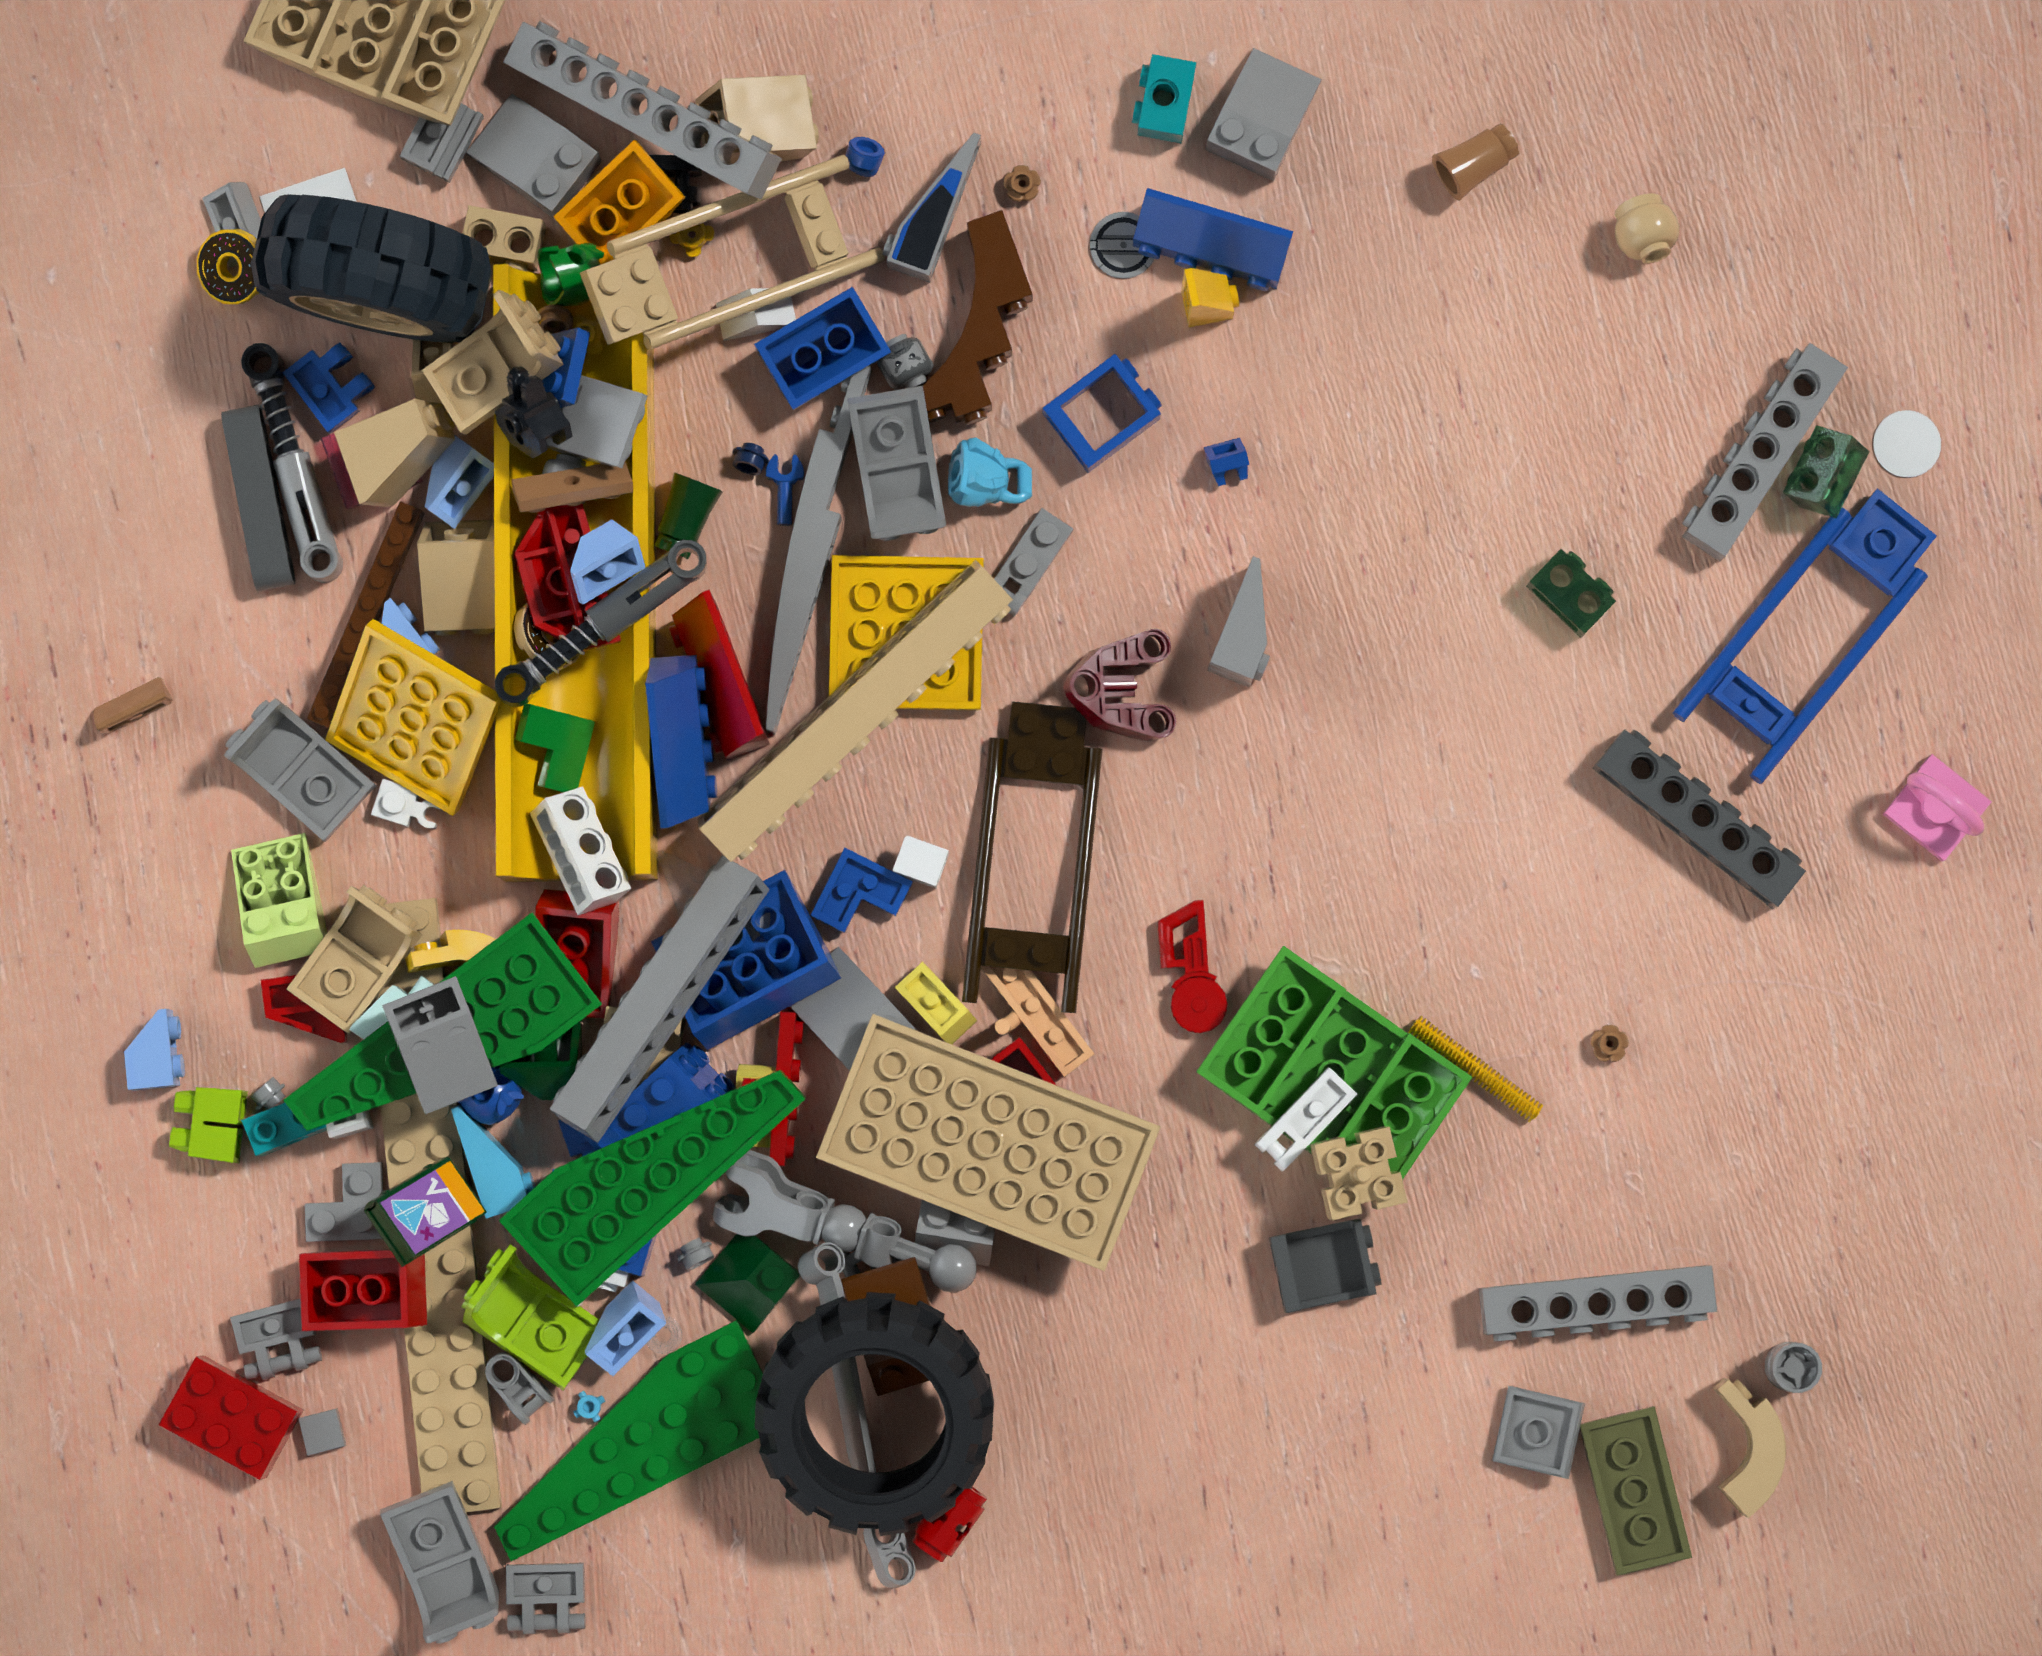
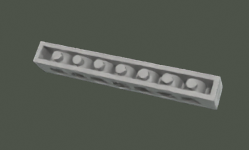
M541 21L538 22L536 27L522 22L503 63L740 191L759 199L763 198L782 159L770 152L772 144L752 135L750 141L741 137L739 134L742 128L722 118L719 124L708 119L711 112L692 102H690L688 108L678 103L680 95L663 86H660L658 91H655L647 86L650 81L647 77L630 69L627 75L618 71L617 68L620 63L601 53H599L597 59L586 54L589 49L587 45L571 37L568 38L567 42L556 38L559 31ZM556 50V59L552 65H549V57ZM586 66V76L579 82V73ZM616 82V93L610 98L609 89ZM644 99H647V108L640 115L639 106ZM677 115L678 124L674 130L670 131V121ZM708 131V142L701 148V136ZM736 148H739V159L732 164L731 154Z

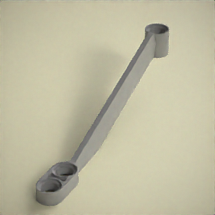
M828 1242L803 1254L798 1263L799 1274L807 1283L817 1286L820 1305L842 1296L845 1298L839 1273H841L845 1266V1256L841 1248L836 1244ZM818 1257L824 1261L826 1270L819 1266ZM854 1356L832 1366L846 1449L851 1468L866 1472H876L856 1357ZM864 1528V1540L879 1581L885 1587L891 1589L899 1588L911 1582L915 1576L916 1568L905 1534H892L888 1543H882L876 1537L875 1529ZM892 1559L899 1561L903 1566L904 1574L901 1580H896L889 1574L888 1565Z

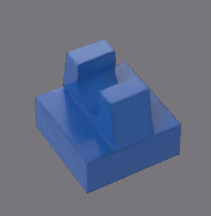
M1240 438L1203 447L1206 461L1218 486L1226 485L1224 474L1232 469H1236L1240 481L1248 479L1249 460L1247 451Z

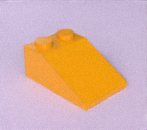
M633 140L553 217L576 244L593 243L596 245V249L604 252V257L599 259L601 265L614 260L607 249L608 241L665 221L684 200L685 196L636 140Z

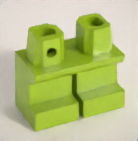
M196 1087V1091L176 1092L174 1112L193 1114L191 1129L172 1127L169 1147L188 1152V1156L240 1163L244 1129L208 1125V1122L243 1125L241 1120L245 1119L248 1091Z

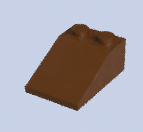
M915 1257L841 1279L847 1301L864 1299L867 1292L896 1294L895 1300L916 1305L920 1300L931 1306ZM878 1354L864 1355L877 1396L929 1381L917 1368L900 1359Z

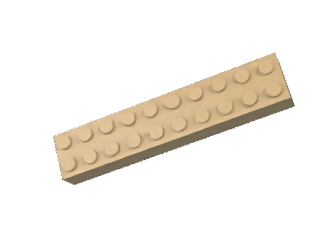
M975 560L709 808V812L702 814L697 819L699 830L730 862L737 856L740 860L745 859L758 846L755 841L765 830L769 834L774 832L786 820L783 815L793 804L797 808L802 806L814 794L812 787L821 778L825 782L830 780L842 768L840 761L849 752L854 756L870 742L868 734L877 726L881 729L887 727L898 716L896 712L897 707L905 700L909 703L915 701L927 688L924 682L934 673L937 677L944 674L954 664L955 661L952 659L954 654L962 647L966 651L972 648L982 638L983 635L980 633V630L990 621L994 625L1001 621L1010 612L1011 608L1008 604L1013 599Z

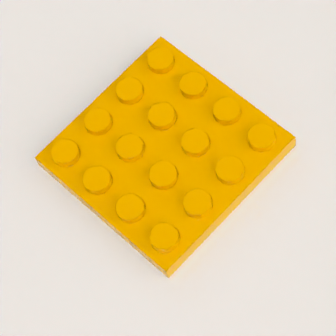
M832 555L829 696L970 564L976 560L984 568V558ZM982 638L969 650L966 651L962 647L954 654L952 659L955 662L944 674L937 677L934 673L925 681L924 685L927 688L915 701L909 703L905 700L896 709L981 710Z
M372 619L363 631L325 740L454 816L462 806L501 704V699L492 688Z

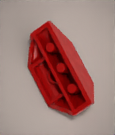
M583 503L577 506L561 505L549 507L538 512L514 553L533 625L535 628L559 639V635L565 636L571 632L573 625L578 627L582 624L584 618L587 617L585 611L608 595V592L605 591L587 603L581 604L578 601L570 573L580 537L590 532ZM620 635L610 642H607L605 639H599L597 646L592 644L584 651L620 643Z

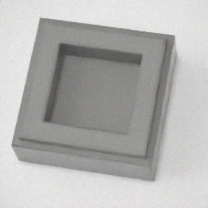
M338 1408L298 1418L307 1456L347 1446Z

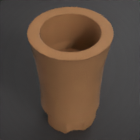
M1500 123L1491 130L1486 129L1453 148L1434 154L1432 156V163L1445 189L1453 198L1460 201L1473 188L1493 173L1508 165L1509 161L1520 153L1514 136L1504 124Z

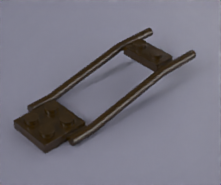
M1012 701L1008 739L989 738L962 1002L977 1003L982 965L1065 974L1061 1012L1076 1013L1103 750L1100 748L1084 747L1086 718L1076 708ZM1000 777L1084 785L1069 936L985 927Z

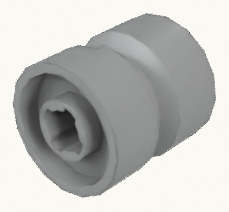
M1782 1342L1775 1345L1768 1352L1765 1359V1373L1768 1380L1775 1387L1787 1392L1803 1393L1811 1390L1819 1382L1822 1375V1362L1818 1353L1812 1347L1798 1342Z

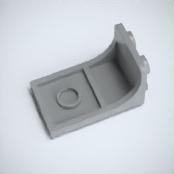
M923 386L847 398L871 538L890 541L899 538L903 534L915 532L919 534L934 533L939 528L946 526Z
M276 698L270 703L265 700L253 712L251 718L254 721L245 731L239 729L227 741L225 746L228 750L224 756L252 777L319 838L326 842L377 785L287 705Z
M453 1481L380 1509V1516L416 1598L422 1618L425 1642L431 1643L436 1641L438 1644L445 1643L455 1638L459 1631L469 1627L480 1629L492 1623L494 1617L499 1612V1589Z

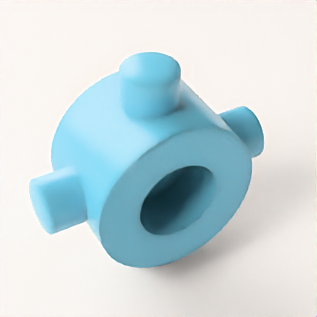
M585 1391L578 1394L580 1400L577 1404V1410L573 1412L575 1417L592 1418L594 1423L599 1421L601 1418L598 1414L601 1411V1404L605 1402L602 1395L599 1397L587 1395Z

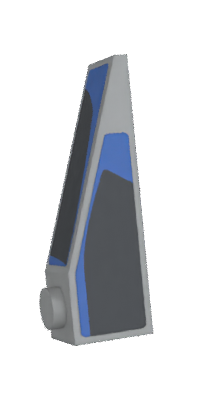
M973 133L899 225L896 235L889 234L883 250V255L888 257L886 260L888 268L929 283L931 282L979 151L981 135Z

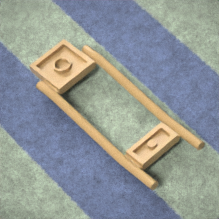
M841 155L772 180L762 199L740 192L608 241L607 249L614 260L580 272L607 345L643 333L644 345L648 350L883 262L885 256L883 255V250L879 247L847 258L849 253L824 187L822 183L818 182L822 178L849 169L848 158L845 155ZM785 192L786 196L784 199L810 267H814L815 271L677 323L676 319H678L675 308L651 246L648 247L647 244Z

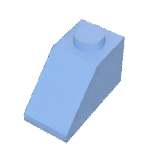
M454 435L455 440L432 465L425 502L426 509L454 529L494 476V463L456 435Z
M612 519L580 537L570 573L578 601L581 604L587 603L646 568L638 537Z
M632 1280L606 1306L585 1349V1355L610 1375L614 1376L666 1324L660 1302Z

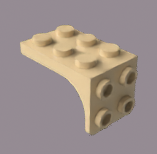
M502 290L495 292L493 296L500 306L497 314L481 328L422 370L458 430L465 435L493 416L495 411L503 406L502 399L509 396L506 377L513 367L522 366L529 371V376L536 375L543 380L564 365L557 354L561 350L558 343L549 332L544 333L538 324L541 316L530 301L524 302L514 293L510 295Z
M365 885L360 890L350 886L347 890L349 898L341 914L287 988L289 992L348 1034L352 1033L349 1030L352 1024L371 1007L422 936L420 932L415 930L418 924L416 920L395 907L391 912L383 907L387 900Z

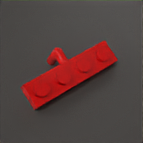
M780 1012L776 1071L781 1069L792 1082L799 1083L801 1060L794 1059L795 1044H802L804 1022L797 1021V1013ZM743 1078L742 1086L757 1079ZM798 1106L771 1130L769 1157L773 1158L779 1166H786L787 1159H794L795 1136L788 1135L790 1120H797Z

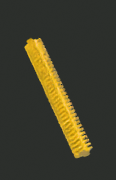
M1420 1016L1413 1023L1408 1033L1414 1032V1037L1417 1035L1416 1038H1421L1420 1041L1422 1042L1426 1040L1424 1044L1427 1045L1429 1043L1428 1046L1430 1048L1433 1046L1432 1049L1434 1051L1436 1050L1437 1053L1441 1051L1440 1055H1444L1449 1061L1453 1060L1452 1063H1456L1457 1067L1460 1066V1069L1464 1068L1463 1071H1468V1074L1473 1078L1476 1077L1474 1083L1480 1080L1478 1082L1479 1086L1482 1083V1088L1487 1086L1485 1091L1491 1088L1489 1093L1492 1094L1495 1091L1493 1096L1496 1097L1498 1095V1100L1503 1097L1501 1102L1503 1103L1507 1100L1505 1105L1510 1103L1509 1108L1514 1105L1513 1111L1518 1108L1516 1113L1519 1114L1522 1111L1520 1116L1525 1115V1120L1530 1117L1529 1123L1538 1116L1543 1107L1542 1103L1539 1104V1101L1535 1102V1098L1531 1099V1095H1528L1523 1089L1520 1090L1519 1086L1516 1087V1084H1512V1081L1508 1082V1078L1504 1079V1075L1500 1076L1499 1072L1496 1074L1497 1071L1495 1069L1492 1071L1493 1067H1489V1064H1485L1484 1061L1481 1062V1059H1477L1476 1055L1473 1056L1472 1052L1469 1054V1050L1465 1051L1466 1048L1462 1047L1461 1044L1457 1046V1041L1454 1042V1039H1450L1449 1035L1445 1037L1446 1033L1442 1034V1030L1438 1031L1439 1028L1435 1027L1434 1024L1430 1026L1431 1022H1427V1019H1423V1016Z

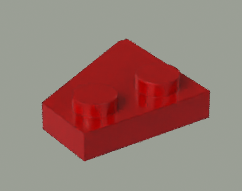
M296 975L261 980L265 1018L339 1043H348L347 1033L287 990Z

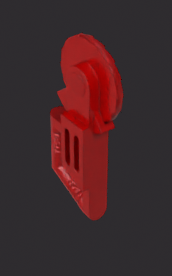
M1194 900L1158 920L1157 927L1160 969L1184 967L1185 975L1177 979L1171 986L1175 990L1170 1006L1173 1018L1185 1030L1201 1034L1212 1031L1221 1024L1227 1012L1228 1002L1225 992L1215 982L1217 976L1209 973L1204 900ZM1197 917L1198 931L1182 940L1184 959L1175 960L1173 929Z

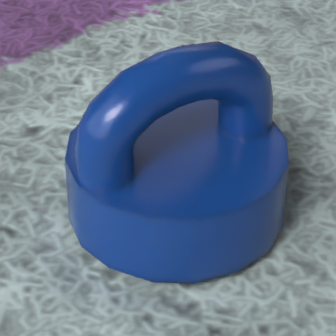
M855 137L850 140L845 156L849 160V169L859 176L873 177L881 166L885 151L873 139Z

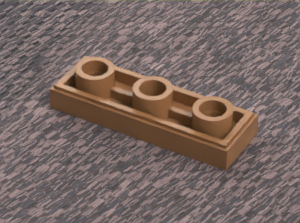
M624 462L623 468L597 464L511 479L512 490L520 512L529 511L537 513L549 507L561 505L577 506L584 501L600 498L616 499L623 494L633 492V481L626 462Z

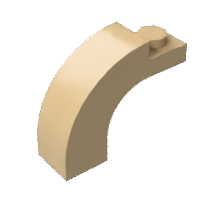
M1723 1378L1713 1389L1742 1422L1747 1435V1451L1741 1465L1718 1488L1742 1516L1749 1518L1767 1502L1780 1481L1786 1457L1785 1436L1779 1417L1767 1398L1760 1397L1751 1405L1748 1400L1753 1396L1738 1379L1732 1383L1729 1379Z

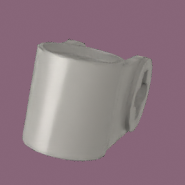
M500 1352L487 1363L485 1374L488 1382L524 1425L530 1422L529 1417L546 1402L551 1404L555 1400L547 1387L522 1362L509 1353ZM506 1360L513 1365L514 1375L510 1380L504 1381L496 1377L494 1365L497 1361ZM532 1394H536L526 1405L522 1404Z

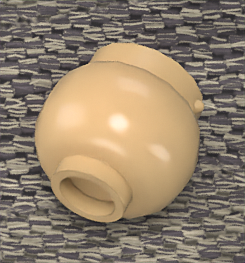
M1649 193L1635 196L1619 205L1615 210L1614 216L1617 220L1615 226L1616 242L1629 258L1642 260L1643 263L1650 264L1663 260L1671 253L1670 249L1678 240L1679 223L1675 213L1669 206L1663 203L1659 194Z

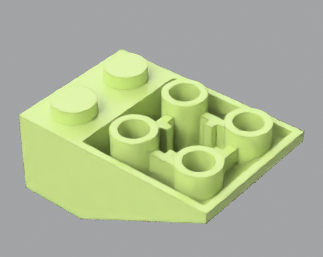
M306 833L232 849L243 942L254 967L257 968L310 956L327 934Z

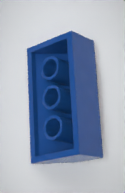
M1147 188L1133 238V246L1139 248L1138 253L1154 259H1159L1160 255L1174 258V263L1186 269H1196V266L1211 269V272L1227 275L1228 280H1232L1234 276L1247 280V286L1268 291L1269 287L1277 289L1293 231Z
M697 655L651 658L645 682L660 828H669L709 812L711 798H717L716 775H709L708 763L714 761L712 739H705L704 727L710 726L709 704H702L701 691L707 688L705 667L698 668Z

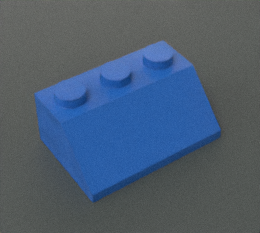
M853 287L754 344L755 350L793 410L891 353Z

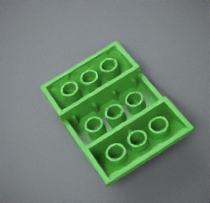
M1282 946L1196 1073L1272 1127L1316 1079L1330 1067L1357 1095L1310 1144L1344 1137L1346 1145L1357 1143L1355 1133L1388 1126L1391 1130L1397 1155L1395 1158L1388 1159L1390 1172H1401L1403 1180L1473 1077L1346 991L1347 989L1294 952ZM1285 1132L1282 1133L1284 1136H1286L1294 1142V1140L1290 1138ZM1309 1144L1305 1150L1312 1154Z

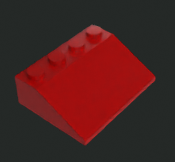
M710 589L703 591L672 615L675 625L670 626L669 630L676 648L683 646L686 655H697L698 668L705 667L707 688L701 691L702 704H709L710 718L715 731L709 733V736L712 739L716 754L724 752L726 759L731 760L770 745L718 605Z

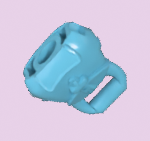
M978 438L962 440L958 443L956 449L952 451L948 471V495L957 504L967 507H980L987 503L996 504L999 501L1009 504H1020L1032 497V468L1021 460L1004 457L1000 450L994 449ZM1008 469H1017V494L1007 490L1009 482Z

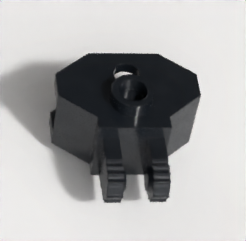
M522 366L513 367L506 377L509 396L502 399L503 406L495 411L496 420L509 442L534 459L548 450L546 439L552 438L555 444L560 445L573 437L569 421L560 410L558 400L552 393L545 391L542 380L536 375L529 376V371Z

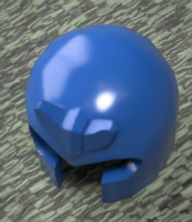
M500 1065L491 1068L498 1086L458 1101L466 1113L473 1120L481 1124H496L508 1118L524 1098L522 1087L500 1074Z

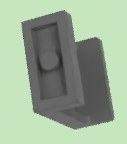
M1361 1219L1269 1237L1285 1313L1363 1296L1376 1295L1375 1286L1382 1285L1377 1262L1370 1264L1367 1248L1374 1247L1369 1225L1362 1226Z

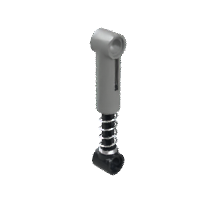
M255 343L243 352L241 364L245 374L250 379L252 388L255 389L258 396H261L262 404L260 409L264 410L267 416L264 423L269 425L271 430L269 438L274 440L275 443L273 452L278 454V457L273 461V467L300 554V564L304 572L313 580L320 583H329L337 579L341 574L343 559L337 549L309 452H304L303 449L299 448L297 438L300 436L295 434L293 427L295 421H291L288 411L291 406H287L284 397L287 392H283V380L285 377L282 372L285 370L284 362L270 345ZM264 356L271 357L272 364L268 371L264 373L255 372L254 365L259 358ZM306 509L309 511L317 541H313L304 511ZM320 553L329 554L331 562L328 568L323 571L314 570V558Z

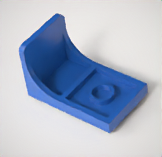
M685 1043L631 1093L598 1143L587 1136L584 1138L595 1150H598L736 1089V1087L725 1074H718L710 1066L709 1057L700 1047Z

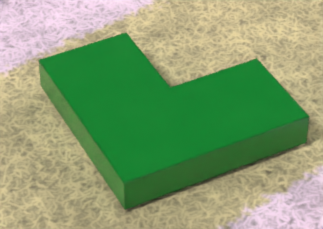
M525 704L523 706L515 740L547 748L537 786L560 792L578 788L595 721L532 704Z

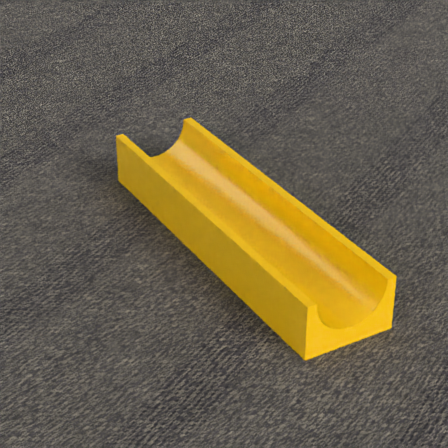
M493 264V294L498 290H502L510 295L514 293L520 300L524 302L530 301L537 311L547 306L540 287V273L518 270L509 264ZM493 296L494 317L500 310V306ZM591 301L577 306H563L572 313L573 317L581 314L586 319H597ZM639 333L607 345L606 340H604L601 353L591 355L589 352H586L581 375L648 395L644 405V417L637 425L632 440L631 454L625 460L633 481V492L623 494L616 499L600 498L589 500L583 504L590 532L612 519L638 537L645 567L656 561L654 546V349L648 350L643 342L644 335ZM494 414L496 679L497 674L502 668L515 665L519 661L523 663V661L530 657L525 649L520 650L514 633L516 613L527 603L514 553L538 512L519 511L512 490L511 479L542 474L546 461L556 459L557 454L561 453L548 449L534 459L509 442L498 426L496 415ZM584 460V461H586V465H585V466H591V465L600 464V463H596V462ZM635 575L607 590L608 595ZM656 582L641 592V596L656 587ZM655 608L619 634L621 638L620 643L584 651V655H580L575 663L560 670L559 674L553 672L546 678V683L541 684V689L534 693L533 698L527 703L595 721L578 788L583 786L588 798L594 803L596 815L604 832L611 839L612 849L620 866L625 869L628 880H658L657 792L645 686L651 658H656ZM544 632L545 636L553 642V636ZM513 676L505 682L504 691L509 695L517 696L525 690L526 682L521 677ZM501 701L495 716L496 876L505 882L561 881L530 812L545 798L563 792L537 786L547 748L515 740L523 706L511 707Z

